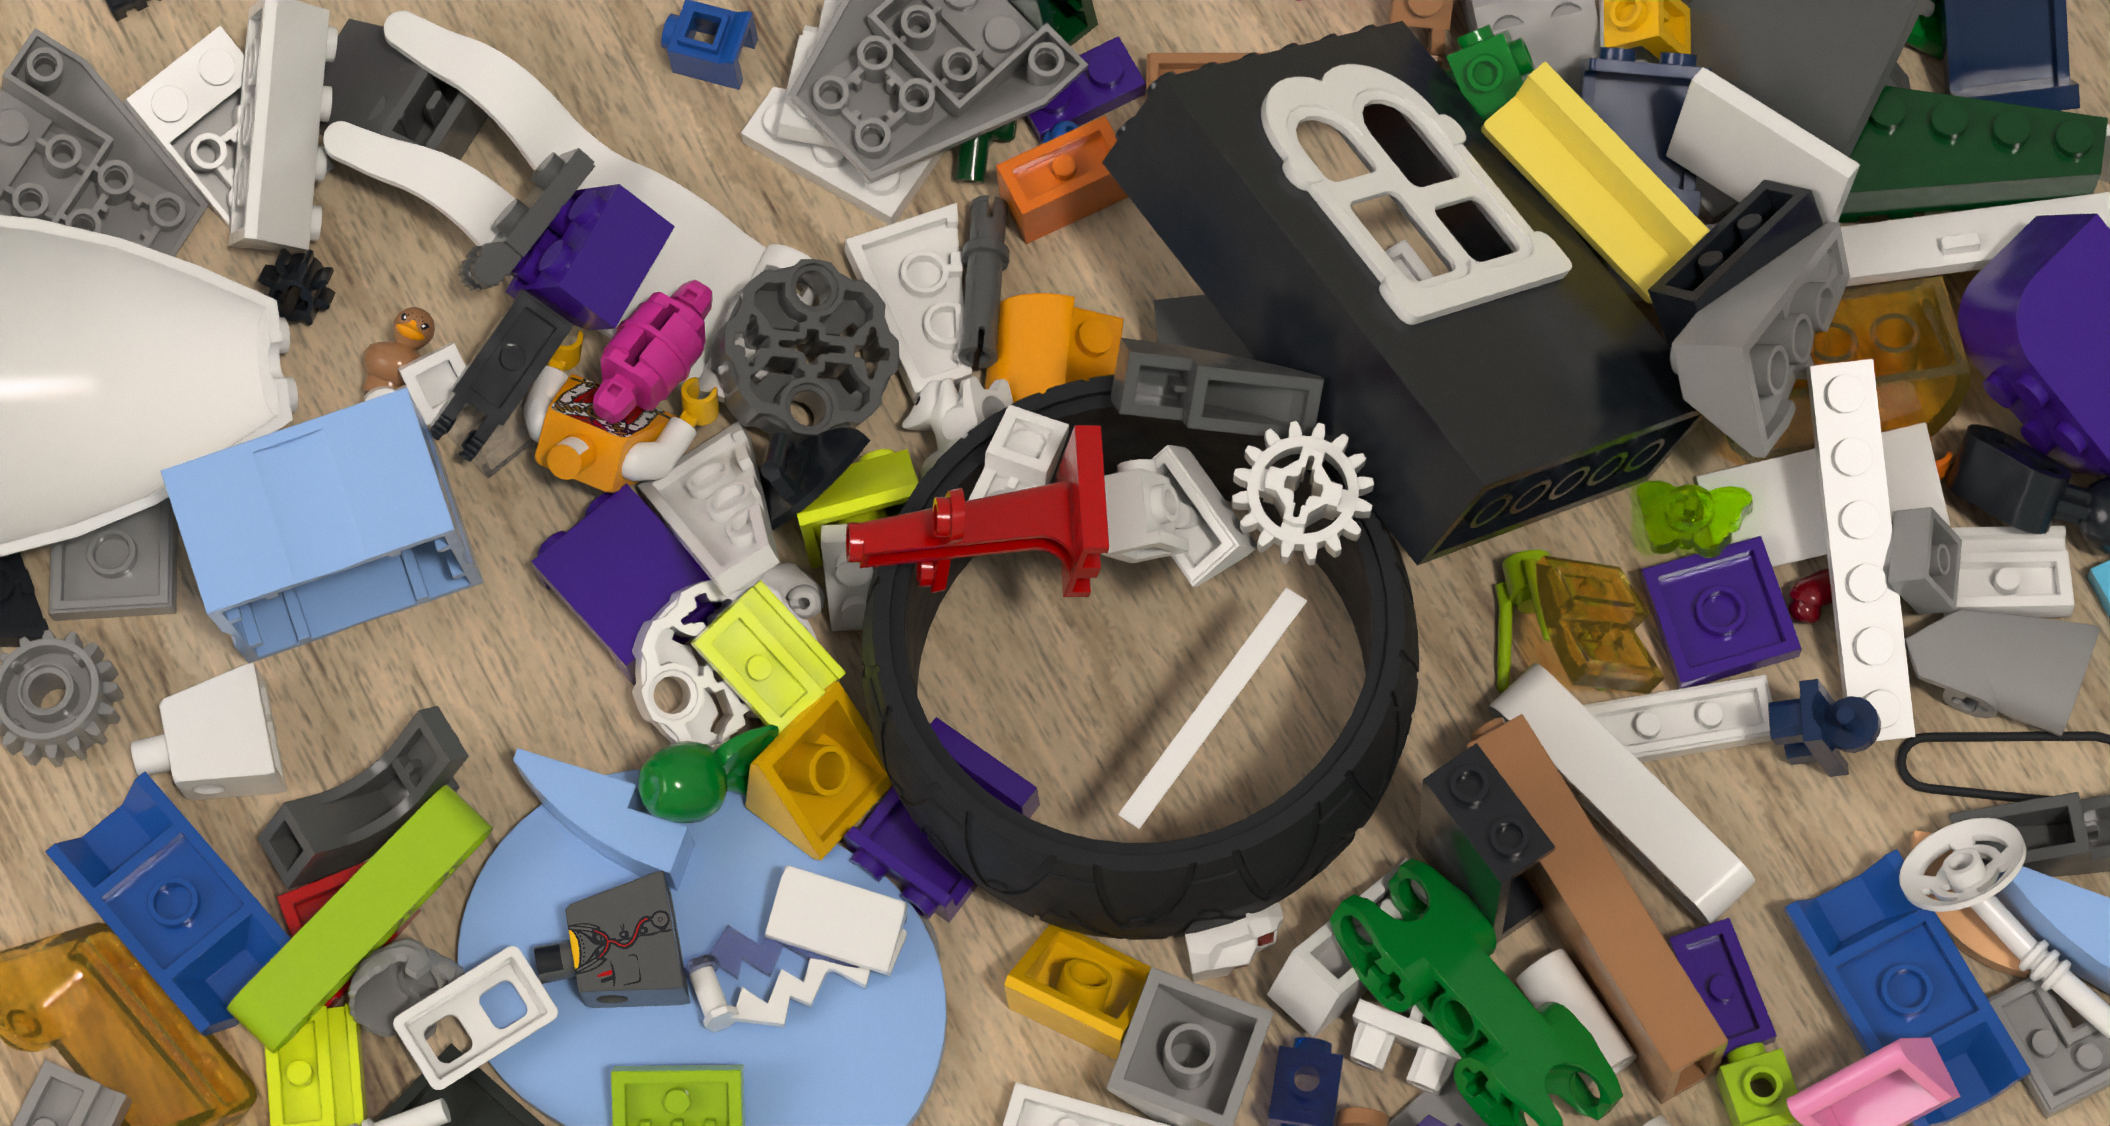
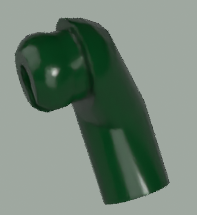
M1017 120L960 144L955 180L984 184L989 147L994 143V140H1001L1003 142L1014 140Z

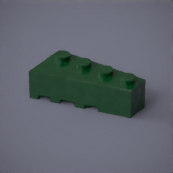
M1885 85L1849 157L1857 162L1860 167L1838 222H1858L1859 217L1888 215V219L1912 218L1917 212L1943 210L1958 212L2093 194L2102 170L2108 118Z

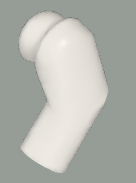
M795 563L777 564L766 571L761 579L765 585L780 592L782 600L791 607L799 618L808 619L814 617L824 606L825 596L821 586Z

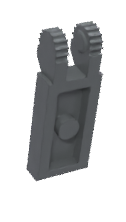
M580 148L568 151L560 156L555 152L551 153L532 174L530 180L536 186L523 203L518 198L515 199L495 221L494 227L500 232L493 241L482 246L473 247L466 255L467 260L461 261L462 266L458 267L460 269L458 275L461 277L460 282L465 284L464 287H469L470 291L475 289L481 291L482 288H492L493 286H498L499 282H503V277L511 273L557 216L562 205L568 202L594 169L595 161Z

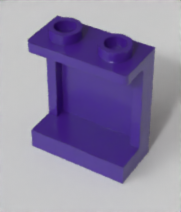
M627 483L615 493L606 492L596 498L587 508L585 518L568 532L559 531L550 536L539 548L537 557L531 561L539 581L547 590L552 588L612 654L618 669L634 686L636 684V659L632 649L643 623L651 620L669 602L672 593L686 586L711 580L676 536ZM695 597L697 608L689 612L688 616L683 617L681 622H703L707 626V617L714 613L715 609L720 608L722 603H700L697 597ZM676 634L672 638V640L683 645L691 639L680 637Z
M935 717L930 725L942 745L958 765L988 793L1013 810L1031 818L1040 806L1037 787ZM894 787L888 792L860 830L852 826L844 836L848 850L854 853L849 862L864 868L877 882H880L884 876L887 877L892 883L903 890L899 897L904 901L908 900L917 914L925 919H930L936 913L950 923L978 886L962 875L932 846L927 839L928 834L922 833L915 825Z

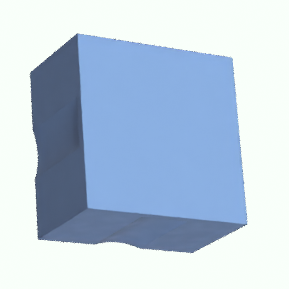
M407 387L161 470L206 613L222 632L231 635L234 647L248 663L331 636L361 623L401 612L484 583L439 448Z

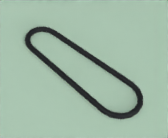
M2096 731L2063 732L2061 737L2048 732L1921 733L1905 740L1898 750L1896 763L1898 773L1903 781L1916 791L2021 802L2050 796L1919 782L1907 770V754L1913 746L1924 742L2098 741L2110 745V735Z

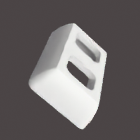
M510 946L397 1015L393 1021V1026L430 1086L435 1090H442L553 1021L558 1015V1010L520 949ZM502 982H509L515 987L525 1003L527 1013L510 1026L498 1029L490 1021L479 1000L490 989ZM454 1016L460 1021L472 1040V1047L468 1052L452 1062L442 1063L429 1046L424 1034L429 1027L445 1017Z

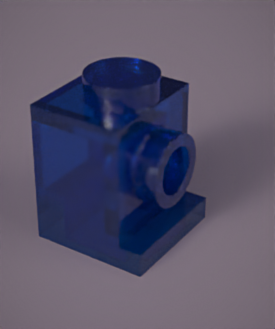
M1297 1037L1294 1039L1293 1047L1279 1045L1268 1113V1126H1334L1344 1055L1331 1053L1332 1044L1330 1042L1311 1037ZM1299 1074L1316 1076L1319 1084L1314 1090L1303 1091L1295 1085L1294 1080Z

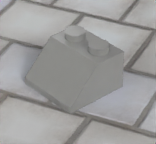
M1151 967L1108 1082L1107 1090L1156 1122L1170 1126H1233L1274 1011Z

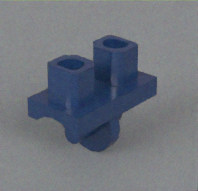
M1819 679L1799 681V699L1769 702L1771 739L1776 746L1784 745L1786 758L1791 765L1819 762L1830 777L1849 775L1848 763L1841 755L1840 750L1849 753L1866 750L1875 743L1881 731L1879 713L1869 701L1861 697L1848 696L1835 702Z

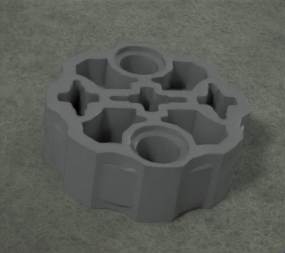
M801 259L795 266L781 268L776 271L764 270L754 277L729 302V311L723 320L721 328L712 336L711 367L720 375L725 389L724 404L744 427H757L772 436L776 433H786L798 443L830 429L841 427L855 429L882 405V395L889 379L898 371L899 340L890 332L886 322L885 302L866 281L852 280L839 273L831 262ZM803 282L812 286L819 296V305L810 306L801 301L796 292V283ZM850 325L856 330L850 337L840 336ZM742 335L745 338L746 348L755 350V353L749 359L745 357V347L735 345V342ZM800 343L804 344L805 353L795 351V348ZM861 349L864 359L855 357V353ZM805 354L814 356L815 360L810 364L806 363ZM865 361L873 362L874 364L869 371L866 369ZM760 370L784 372V374L769 372L757 385L751 380ZM818 376L832 377L836 379L818 378ZM791 401H800L810 407L814 416L813 426L802 425L794 419L791 414Z

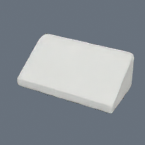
M1167 445L1151 459L1156 461L1157 474L1170 478V485L1177 494L1179 516L1174 522L1175 532L1177 536L1188 539L1190 552L1171 555V557L1193 587H1198L1247 557L1257 548L1256 542L1249 533L1242 534L1239 528V518L1189 449Z
M785 866L765 937L887 975L907 917L908 904L904 901L792 866Z

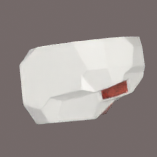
M1277 902L1260 912L1247 913L1245 918L1227 925L1197 933L1185 934L1193 982L1227 976L1233 969L1249 965L1257 952L1274 945L1278 930L1284 920L1280 904Z

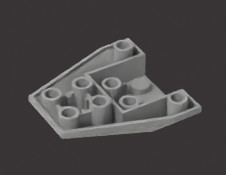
M842 0L792 86L788 98L867 180L873 183L1046 107L1088 69V64L1048 23L1037 31L1007 0Z
M35 28L2 75L0 90V215L37 218L119 237L175 257L207 210L209 204L90 63Z

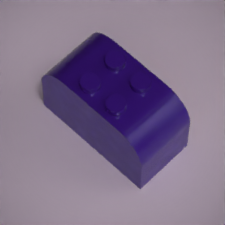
M2097 213L2036 216L1967 286L1958 313L1960 340L1967 356L1985 378L1983 381L1985 391L1995 402L2002 407L2009 408L2023 425L2020 428V432L2030 446L2048 455L2071 472L2110 476V229Z

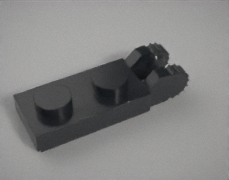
M521 288L452 386L453 394L444 403L428 428L432 437L439 440L443 435H446L456 422V417L467 402L485 414L475 428L466 435L458 452V455L471 462L499 424L504 426L574 325Z

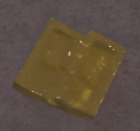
M1545 555L1536 563L1537 587L1545 625L1553 648L1572 685L1649 694L1665 679L1635 632V629L1650 615V612L1620 567Z

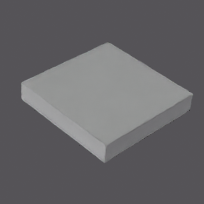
M169 497L154 506L74 539L51 544L49 615L54 621L176 614L178 524Z

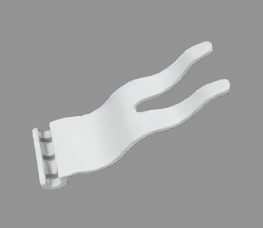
M409 11L392 13L384 24V37L387 43L433 76L458 89L483 109L507 134L534 171L551 153L555 152L560 156L563 153L580 148L595 161V167L577 190L620 184L675 226L618 325L621 321L628 319L638 305L647 301L653 292H662L671 297L682 284L691 280H697L708 286L712 291L713 301L712 308L704 319L706 344L701 357L691 368L686 381L693 377L699 378L700 393L698 399L706 398L710 395L712 389L717 387L718 401L724 403L725 389L720 375L711 367L712 336L721 328L723 320L729 311V302L754 277L764 270L776 271L781 268L795 266L801 259L812 258L785 245L770 244L766 248L693 192L664 175L612 151L585 130L533 75L500 51L475 39L442 28ZM337 121L330 124L324 132V148L332 159L421 198L447 216L477 246L493 241L500 232L494 227L495 221L504 209L515 200L512 195L489 177L445 153L421 145L389 138L345 121ZM511 271V273L508 275V277H509L511 280H512L513 277L515 276V274H513L512 271ZM799 283L803 290L800 295L797 293L798 297L805 304L812 306L817 296L816 290L809 284ZM618 325L614 329L597 331L612 339L616 334ZM743 335L735 342V345L745 347V357H748V359L755 353V350L746 348ZM760 370L751 380L757 385L769 372H778ZM684 382L679 383L676 388L681 391Z

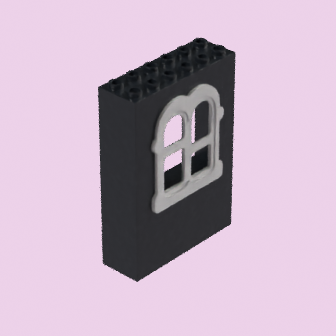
M1403 21L1378 27L1371 24L1357 32L1340 36L1333 33L1319 41L1302 45L1290 43L1280 50L1260 55L1252 52L1238 60L1221 64L1210 62L1199 69L1179 74L1175 72L1165 73L1153 81L1145 92L1146 101L1136 115L1118 129L1115 134L1117 142L1102 161L1106 169L1257 361L1315 374L1324 379L1316 425L1318 423L1325 424L1324 440L1330 443L1342 434L1349 437L1344 453L1347 457L1360 453L1364 454L1366 458L1365 466L1356 475L1357 477L1373 478L1374 486L1373 491L1363 495L1368 503L1373 505L1372 509L1417 566L1648 481L1704 417L1683 399L1679 376L1674 373L1671 366V349L1565 218L1481 132V127L1485 122L1484 119ZM1316 120L1335 128L1370 173L1339 182L1326 178L1299 143L1296 132L1298 124ZM1389 195L1450 272L1421 281H1412L1406 278L1354 214L1351 205Z

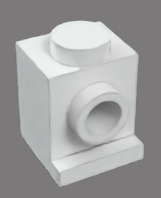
M1150 459L1125 461L1117 465L1118 473L1104 476L1109 550L1108 553H1102V555L1132 564L1190 552L1188 539L1177 536L1175 532L1174 522L1179 516L1177 494L1170 485V478L1157 474L1156 461Z

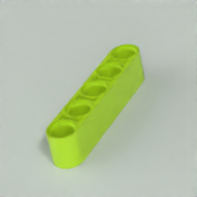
M448 784L444 785L241 989L227 1006L226 1010L273 1054L279 1051L355 974L361 962L367 959L375 950L380 949L490 835L494 827Z

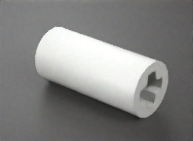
M1558 949L1542 957L1523 971L1516 979L1517 984L1536 1009L1546 1002H1557L1570 1010L1592 1034L1615 1075L1623 1071L1637 1058V1054L1564 949ZM1578 1072L1589 1088L1597 1086L1587 1074Z

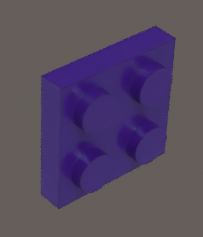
M1761 536L1641 570L1640 580L1678 689L1699 686L1800 656L1802 648Z

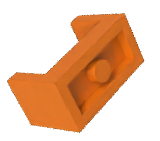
M1105 115L996 165L1001 199L1007 202L1008 212L1025 244L1128 198V195L1102 163L1117 142L1115 133Z

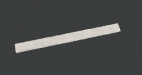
M1287 587L1283 590L1118 815L1138 829L1141 828L1298 615L1307 600Z

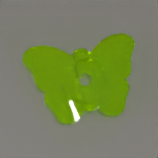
M1647 481L1639 485L1636 490L1637 502L1642 511L1645 536L1650 543L1651 550L1658 554L1670 553L1679 546L1684 550L1694 548L1697 554L1705 558H1715L1732 542V533L1740 529L1743 519L1753 510L1751 493L1740 487L1726 486L1708 491L1701 486L1692 484L1675 487L1663 481Z

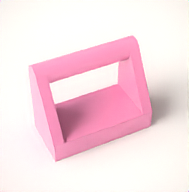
M1931 1037L1900 1038L1790 1096L1786 1102L1793 1117L1803 1126H1905L1961 1096Z

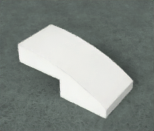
M1009 404L986 450L984 469L969 500L1050 484L1069 432V424Z

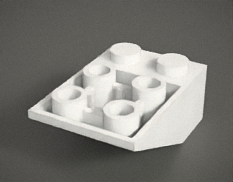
M219 26L128 97L123 104L209 204L208 206L230 229L245 55L224 29ZM328 158L326 173L334 168V165Z

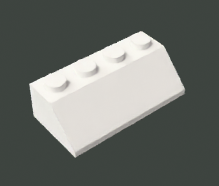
M258 0L249 8L228 247L280 252L281 249L285 248L290 253L295 254L308 251L309 242L319 240L322 224V207L313 205L315 181L323 182L327 166L325 148L322 145H318L320 121H329L332 108V87L323 85L325 62H334L338 39L337 27L328 26L330 12L328 9L297 0Z

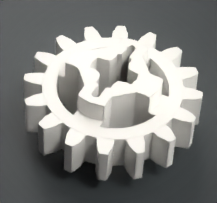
M1290 422L1288 438L1282 440L1270 428L1264 434L1265 451L1250 445L1245 449L1244 458L1252 466V469L1238 468L1234 472L1233 482L1247 489V491H1241L1232 495L1233 509L1249 511L1240 521L1239 528L1242 534L1258 529L1261 534L1257 542V550L1263 553L1273 543L1280 546L1281 563L1287 564L1294 551H1303L1308 566L1315 565L1317 549L1325 547L1327 552L1334 558L1340 556L1342 548L1339 537L1343 535L1347 539L1357 541L1361 535V528L1353 518H1370L1373 505L1360 499L1359 496L1373 491V478L1357 477L1356 475L1365 466L1366 458L1363 453L1350 457L1344 454L1349 439L1345 434L1337 437L1332 443L1324 440L1325 424L1318 423L1313 429L1311 436H1302L1298 422ZM1300 454V458L1282 469L1271 466L1281 458ZM1324 460L1329 462L1338 471L1343 479L1345 489H1342L1343 485L1331 482L1322 467ZM1311 470L1309 484L1312 485V496H1309L1306 505H1302L1299 516L1294 517L1296 503L1293 502V491H1296L1299 483L1304 481L1306 471ZM1259 497L1263 498V502L1273 504L1283 519L1281 527L1277 526L1266 515ZM1322 518L1334 521L1331 525L1320 531L1304 534L1307 526Z

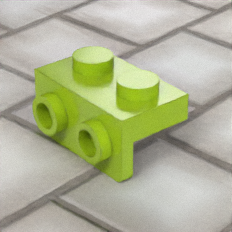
M743 1064L614 1066L611 1071L613 1126H745Z

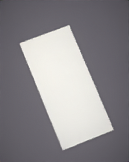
M1926 422L1882 432L1892 533L1894 511L1932 507L1951 526ZM1815 448L1696 476L1713 549L1761 536L1772 567L1827 555Z

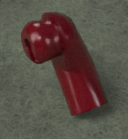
M1829 568L1822 569L1793 584L1788 593L1792 599L1787 608L1791 618L1803 623H1815L1820 618L1822 606L1832 603Z

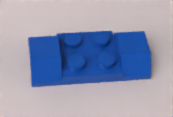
M143 772L134 780L122 805L83 837L55 843L45 851L86 899L88 904L203 1037L235 1027L240 1023L226 1010L227 1006L241 989L291 940L146 772Z
M1896 849L1883 856L1859 876L1816 898L1795 901L1785 906L1784 912L1815 962V970L1866 1056L1900 1038L1931 1037L1961 1097L1911 1122L1910 1125L1944 1126L1994 1100L2027 1077L2031 1070L1935 911L1921 909L1913 905L1905 897L1899 882L1900 870L1904 860Z

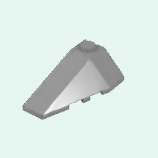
M1827 222L1698 311L1672 343L1670 361L1674 373L1679 376L1683 399L1753 457L1765 458L1790 425L1796 407L1793 400L1788 399L1796 379L1807 380L1806 367L1814 366L1810 356L1814 335L1816 332H1828L1850 278L1840 222Z

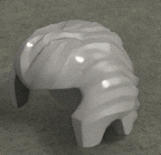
M406 938L395 941L381 949L375 950L357 967L348 989L350 1014L354 1017V1021L361 1024L366 1031L388 1038L397 1034L393 1026V1021L397 1015L464 975V969L451 958L427 948L418 940ZM437 1023L425 1031L424 1037L426 1040L436 1032Z

